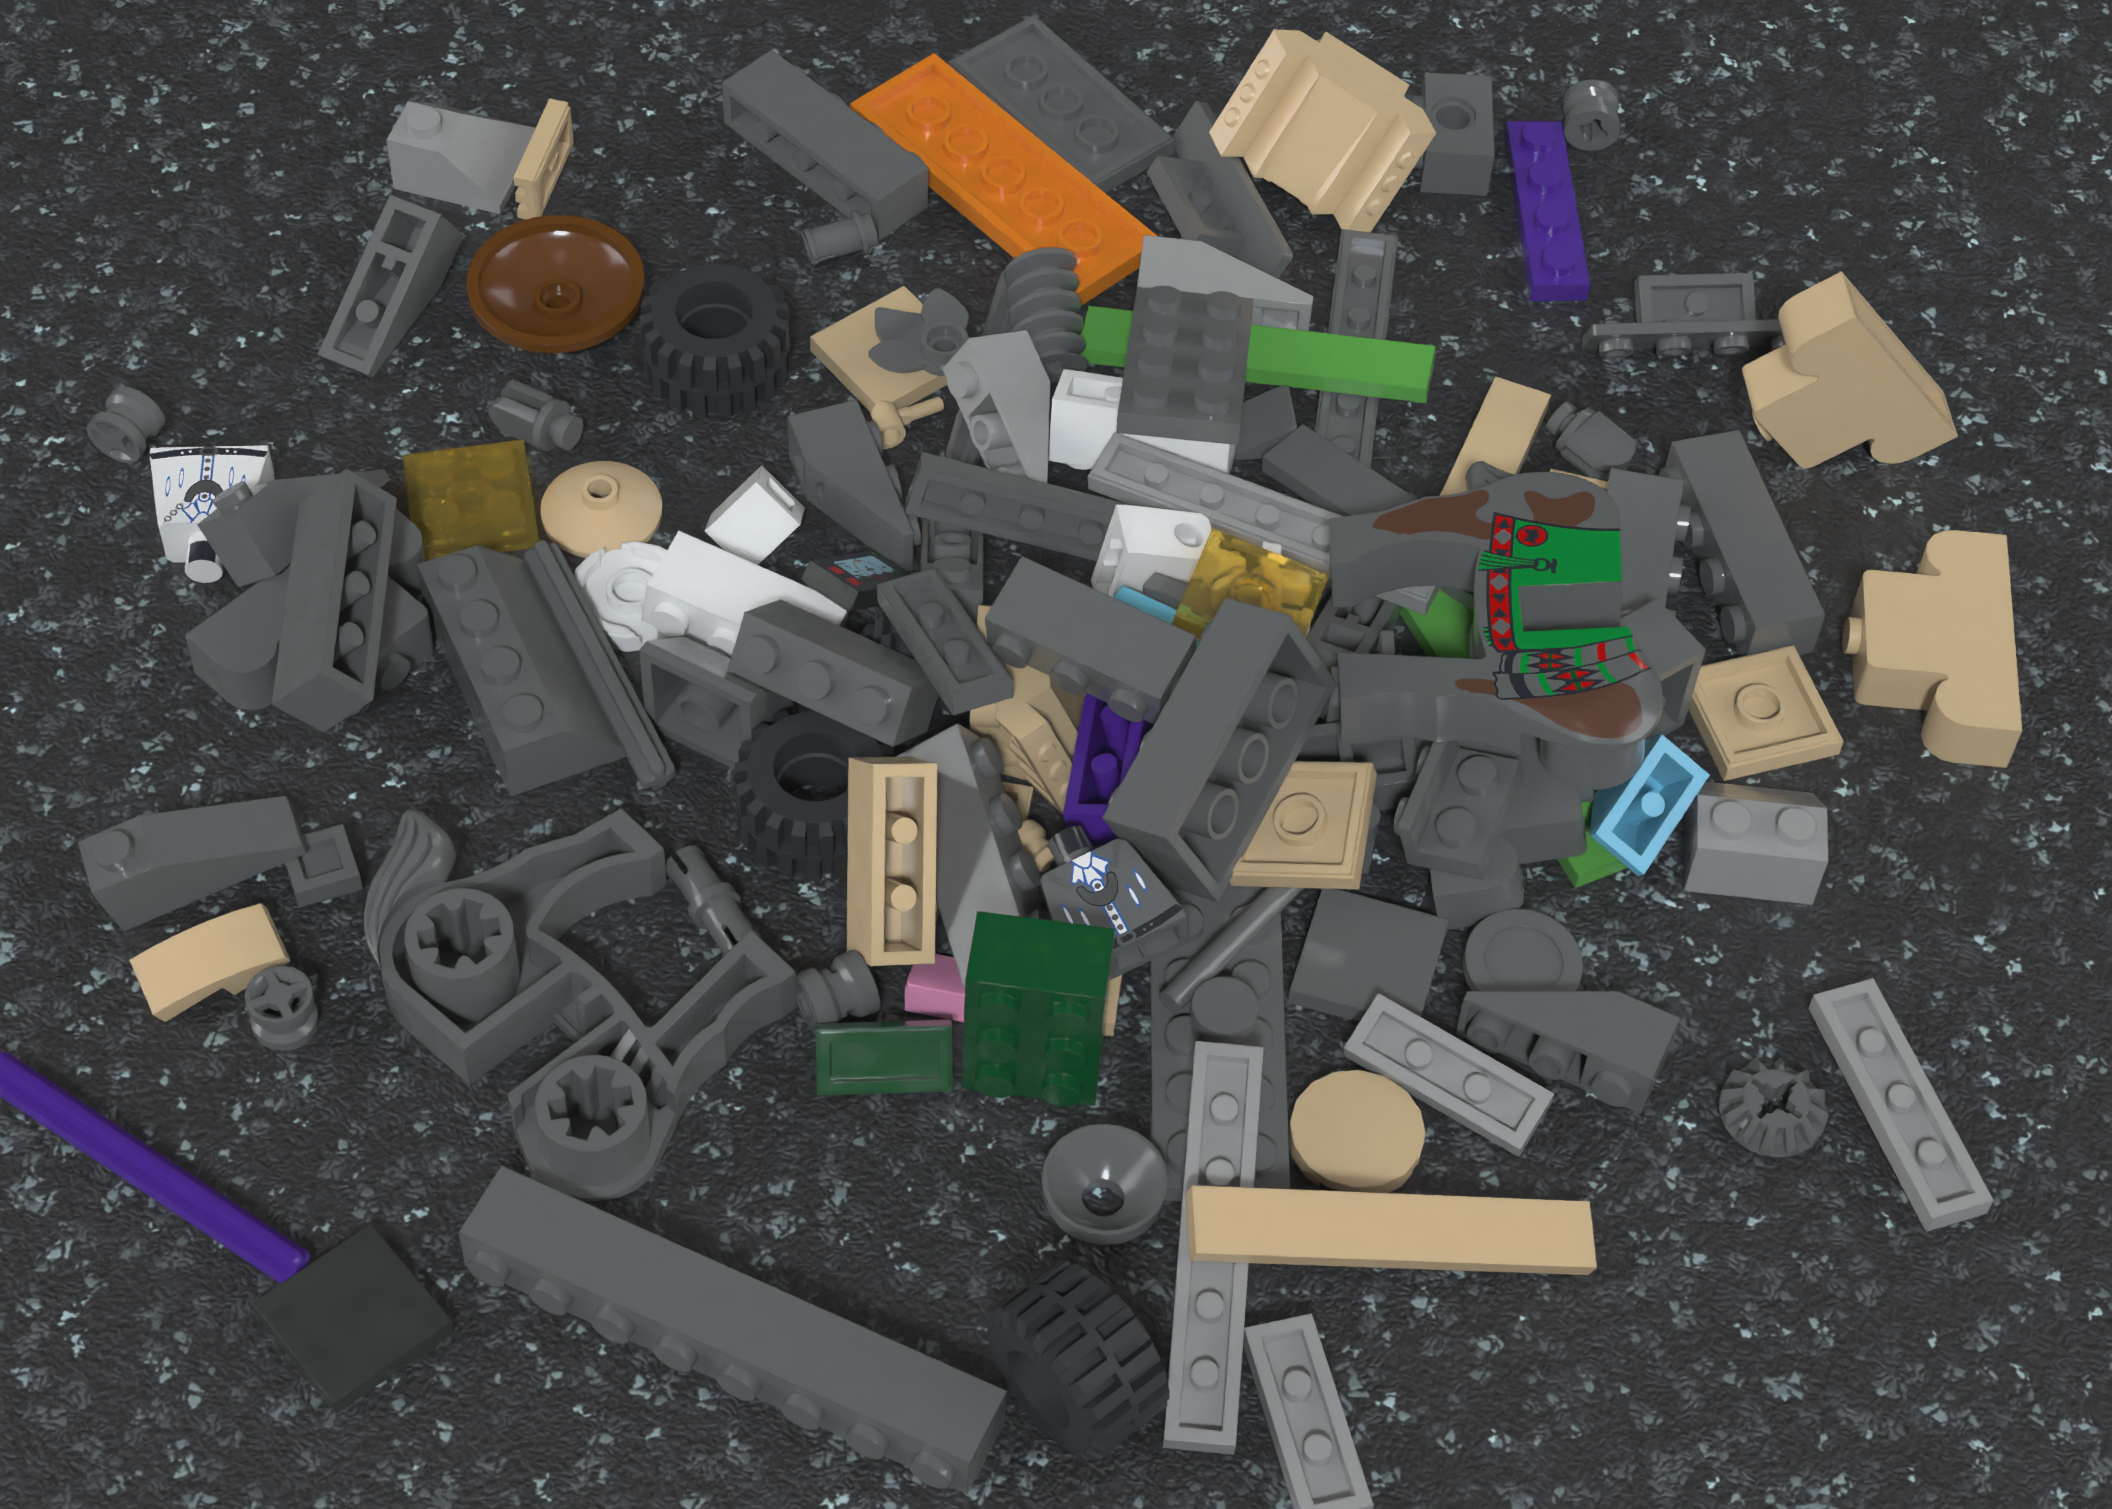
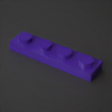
M1507 121L1504 143L1530 301H1587L1590 280L1562 121Z

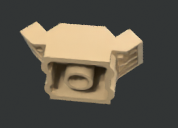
M1274 29L1212 126L1209 134L1221 157H1243L1253 178H1264L1268 182L1271 181L1300 199V202L1308 207L1312 215L1333 214L1341 229L1371 233L1436 135V131L1424 110L1405 98L1404 95L1409 87L1408 83L1325 31L1321 39L1314 40L1300 30Z
M978 605L977 629L987 642L985 617L992 606ZM1000 660L1013 679V698L970 710V731L981 738L986 737L990 739L996 746L1004 764V771L1001 774L1026 780L1063 815L1085 692L1083 695L1068 693L1055 685L1047 674L1027 665L1022 669L1015 668Z

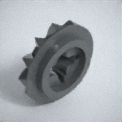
M1754 1058L1746 1067L1740 1070L1733 1069L1719 1097L1720 1117L1729 1134L1745 1148L1764 1156L1789 1157L1808 1150L1821 1137L1829 1116L1824 1104L1825 1090L1817 1089L1810 1082L1808 1069L1799 1073L1786 1067L1783 1058H1780L1773 1064L1761 1063ZM1785 1094L1788 1096V1102L1784 1111L1777 1109L1772 1114L1767 1113L1762 1119L1759 1118L1765 1098L1772 1100L1778 1095L1782 1096Z

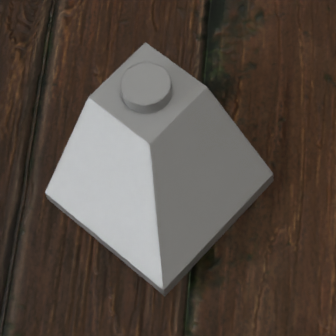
M408 101L386 140L393 187L397 190L501 214L515 188L513 177L536 128L442 105Z

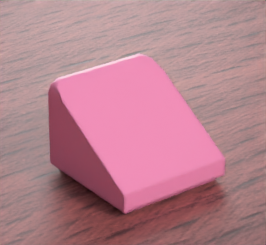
M935 954V964H913L905 986V1011L964 1022L965 988L963 987L955 958Z

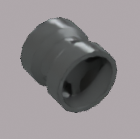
M854 949L836 956L833 959L830 971L826 968L819 971L810 967L796 973L797 1005L808 1028L815 1036L817 1023H840V1020L847 1017V1012L861 1019L880 1010V998L875 981L864 959Z

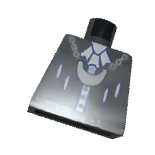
M1071 826L1063 829L1049 840L1047 846L1059 867L1045 873L1040 878L1045 909L1050 914L1052 921L1115 929L1110 980L1189 942L1188 922L1185 911L1127 840L1115 839L1094 849L1081 826Z

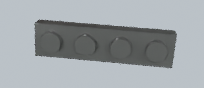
M922 452L906 497L905 514L1097 561L1115 506L1131 504Z

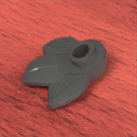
M935 288L927 296L921 314L878 307L875 309V331L881 343L869 350L868 357L879 367L891 372L911 373L925 370L933 375L945 376L942 369L970 338L966 332L969 314L966 308L954 296L940 288Z

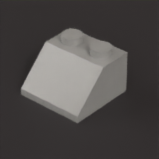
M1705 782L1684 813V891L1813 905L1828 864L1827 807L1814 793Z

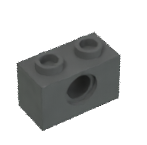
M1425 72L1421 95H1412L1411 102L1424 110L1436 131V135L1413 168L1419 169L1420 192L1487 196L1494 161L1492 76Z

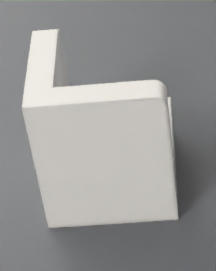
M761 466L712 512L705 532L723 550L758 565L800 526L805 507Z

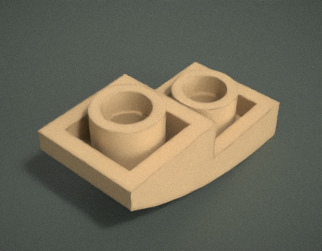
M261 903L196 925L130 959L152 1014L164 1022H167L221 988L236 995L247 988L248 983L256 974L266 968L284 966L291 961L267 907Z

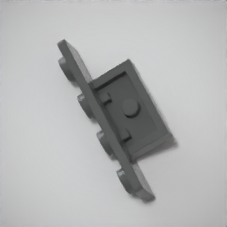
M1195 101L1173 135L1175 150L1180 159L1157 155L1147 174L1159 194L1160 201L1166 207L1181 234V239L1202 241L1279 279L1291 262L1293 253L1238 157H1221L1209 134L1217 119L1208 103Z
M1753 273L1639 275L1634 281L1637 323L1593 324L1582 337V350H1599V356L1604 358L1630 356L1634 354V349H1656V353L1659 356L1673 357L1688 354L1692 351V348L1713 347L1714 353L1718 355H1735L1747 352L1749 346H1771L1772 352L1786 344L1779 319L1756 320Z

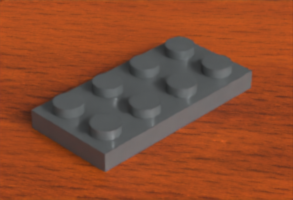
M1171 286L1137 287L1118 407L1116 433L1239 445L1254 298L1239 297L1234 293L1225 291L1203 294L1182 292Z

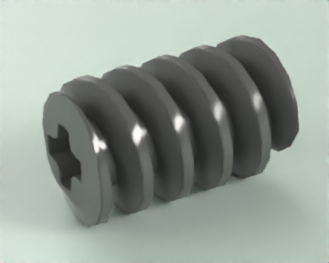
M1056 247L1039 248L1025 252L1014 258L1006 266L1004 272V280L1008 288L1006 301L1010 308L1008 322L1012 329L1011 332L1028 331L1050 383L1059 382L1063 369L1085 372L1088 366L1086 358L1079 355L1086 348V342L1083 336L1077 334L1081 332L1084 326L1081 315L1076 313L1082 305L1079 294L1074 292L1079 286V278L1076 273L1072 272L1077 265V259L1075 254L1069 250Z

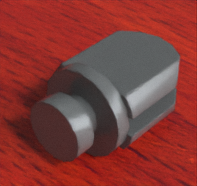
M513 379L501 391L502 397H497L488 409L489 417L503 433L543 451H551L556 447L567 451L571 450L579 441L583 430L582 419L571 414L570 406L566 401L553 398L549 394Z
M1566 401L1554 412L1547 422L1546 429L1553 435L1557 436L1561 433L1555 446L1561 452L1560 455L1586 477L1607 481L1611 468L1627 470L1628 464L1635 454L1636 441L1600 411L1596 412L1591 407L1585 408L1576 415L1578 408L1571 402Z

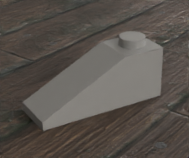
M1144 235L1137 287L1171 286L1182 292L1211 294L1218 291L1231 292L1239 297L1254 298L1251 325L1309 331L1313 303L1312 295L1202 241Z

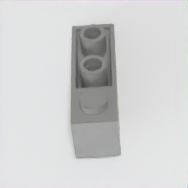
M1023 330L969 338L942 370L946 376L948 388L955 397L970 430L974 446L979 450L986 468L1047 483L1050 380L1028 331Z

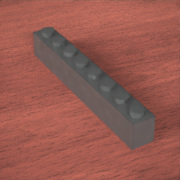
M504 1166L500 1167L459 1231L465 1266L473 1276L483 1283L493 1287H503L506 1284L528 1294L537 1306L551 1314L561 1316L568 1312L590 1322L593 1328L608 1340L620 1344L631 1341L654 1351V1354L662 1363L674 1370L690 1372L693 1369L717 1380L722 1389L738 1399L753 1401L757 1398L781 1409V1412L788 1420L802 1428L817 1430L821 1427L845 1438L847 1444L863 1456L871 1459H882L885 1456L910 1468L915 1477L929 1486L939 1489H946L951 1486L968 1494L1005 1424L1006 1390Z

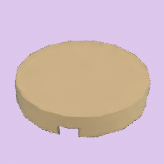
M1363 1070L1333 1072L1312 1082L1296 1100L1288 1130L1292 1158L1308 1180L1318 1187L1322 1183L1328 1188L1336 1189L1337 1191L1389 1193L1401 1187L1408 1180L1419 1162L1426 1135L1421 1110L1409 1093L1386 1076Z

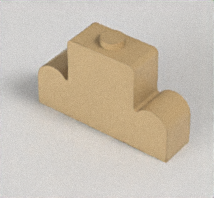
M1842 271L1787 300L1779 310L1778 316L1786 344L1746 364L1742 368L1753 409V418L1760 433L1767 441L1775 439L1798 465L1805 469L1814 467L1864 441L1868 442L1874 459L1882 463L1894 464L1913 459L1958 437L1943 390Z
M1959 530L1942 531L1933 535L1927 542L1916 574L1867 570L1863 573L1850 611V617H1847L1845 620L1842 636L1843 653L1852 654L1854 699L1863 705L1928 711L1922 725L1921 738L1928 751L1941 760L1960 764L2007 768L2022 733L2007 535Z

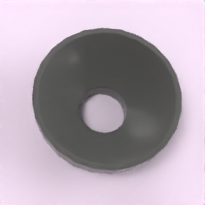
M1096 1124L1073 1130L1053 1146L1044 1162L1041 1183L1044 1202L1048 1212L1061 1229L1072 1237L1087 1243L1110 1245L1135 1239L1147 1231L1157 1220L1166 1201L1168 1175L1160 1152L1148 1139L1138 1132L1123 1126ZM1109 1188L1118 1193L1123 1201V1206L1113 1215L1097 1216L1088 1211L1084 1206L1083 1197L1093 1189Z

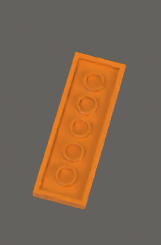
M935 53L850 103V109L866 121L878 125L886 136L906 151L917 154L924 164L928 166V186L1013 258L1028 251L1051 247L1067 249L1075 254L1077 265L1072 272L1077 274L1079 286L1074 292L1079 294L1082 305L1139 269L1144 235L1158 237Z

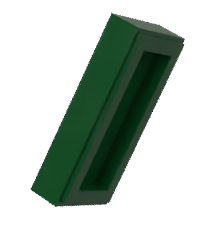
M951 1020L817 1023V1095L953 1091Z

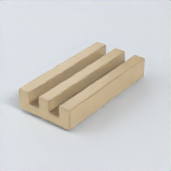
M554 99L548 100L513 179L514 186H518L515 193L516 202L520 203L517 209L518 218L529 219L542 216L571 151L574 141L571 109L568 102Z

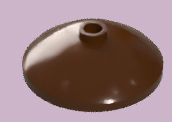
M545 215L519 221L490 237L474 255L467 272L466 285L468 301L473 315L492 336L508 345L527 351L568 353L600 344L626 327L638 312L643 301L645 277L643 264L638 252L618 231L601 222L580 216Z

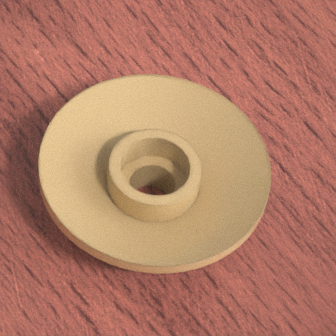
M613 461L588 462L563 472L546 489L540 508L542 525L548 537L564 551L583 558H587L591 553L604 547L606 553L611 550L621 549L620 543L634 541L647 543L658 530L663 513L661 495L655 483L642 471L630 465Z

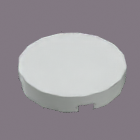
M634 541L620 543L621 549L611 550L607 553L605 547L591 553L574 572V577L612 649L625 652L640 650L646 641L674 638L661 633L653 625L641 620L647 584L667 550L658 545Z

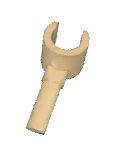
M935 397L909 407L905 406L897 409L895 404L890 401L878 402L872 409L871 417L878 426L883 449L893 448L904 440L906 436L904 425L943 411L944 403L940 397Z

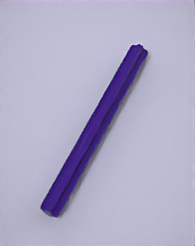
M0 1052L1 1098L278 1283L282 1284L310 1264L311 1257L307 1250L8 1052Z

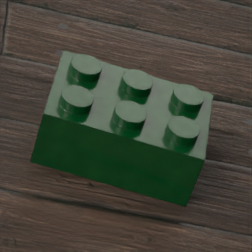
M977 911L965 979L962 1089L976 1090L985 1096L993 1098H1004L1014 1095L1044 1099L1052 1105L1070 1107L1077 1104L1095 1106L1105 1040L1115 929Z

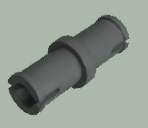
M692 845L676 851L687 868L682 869L673 857L667 860L665 865L666 873L675 882L690 904L688 907L689 916L697 927L708 930L724 956L750 930L764 942L759 932L755 931L739 908L740 896L730 883L721 882L705 859V854L700 847Z

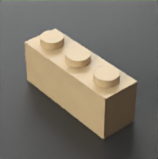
M915 757L849 758L847 952L853 949L862 956L865 963L870 966L935 964L937 763Z

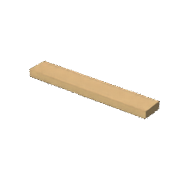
M1192 1185L1185 1193L1189 1261L1589 1275L1597 1268L1590 1201Z

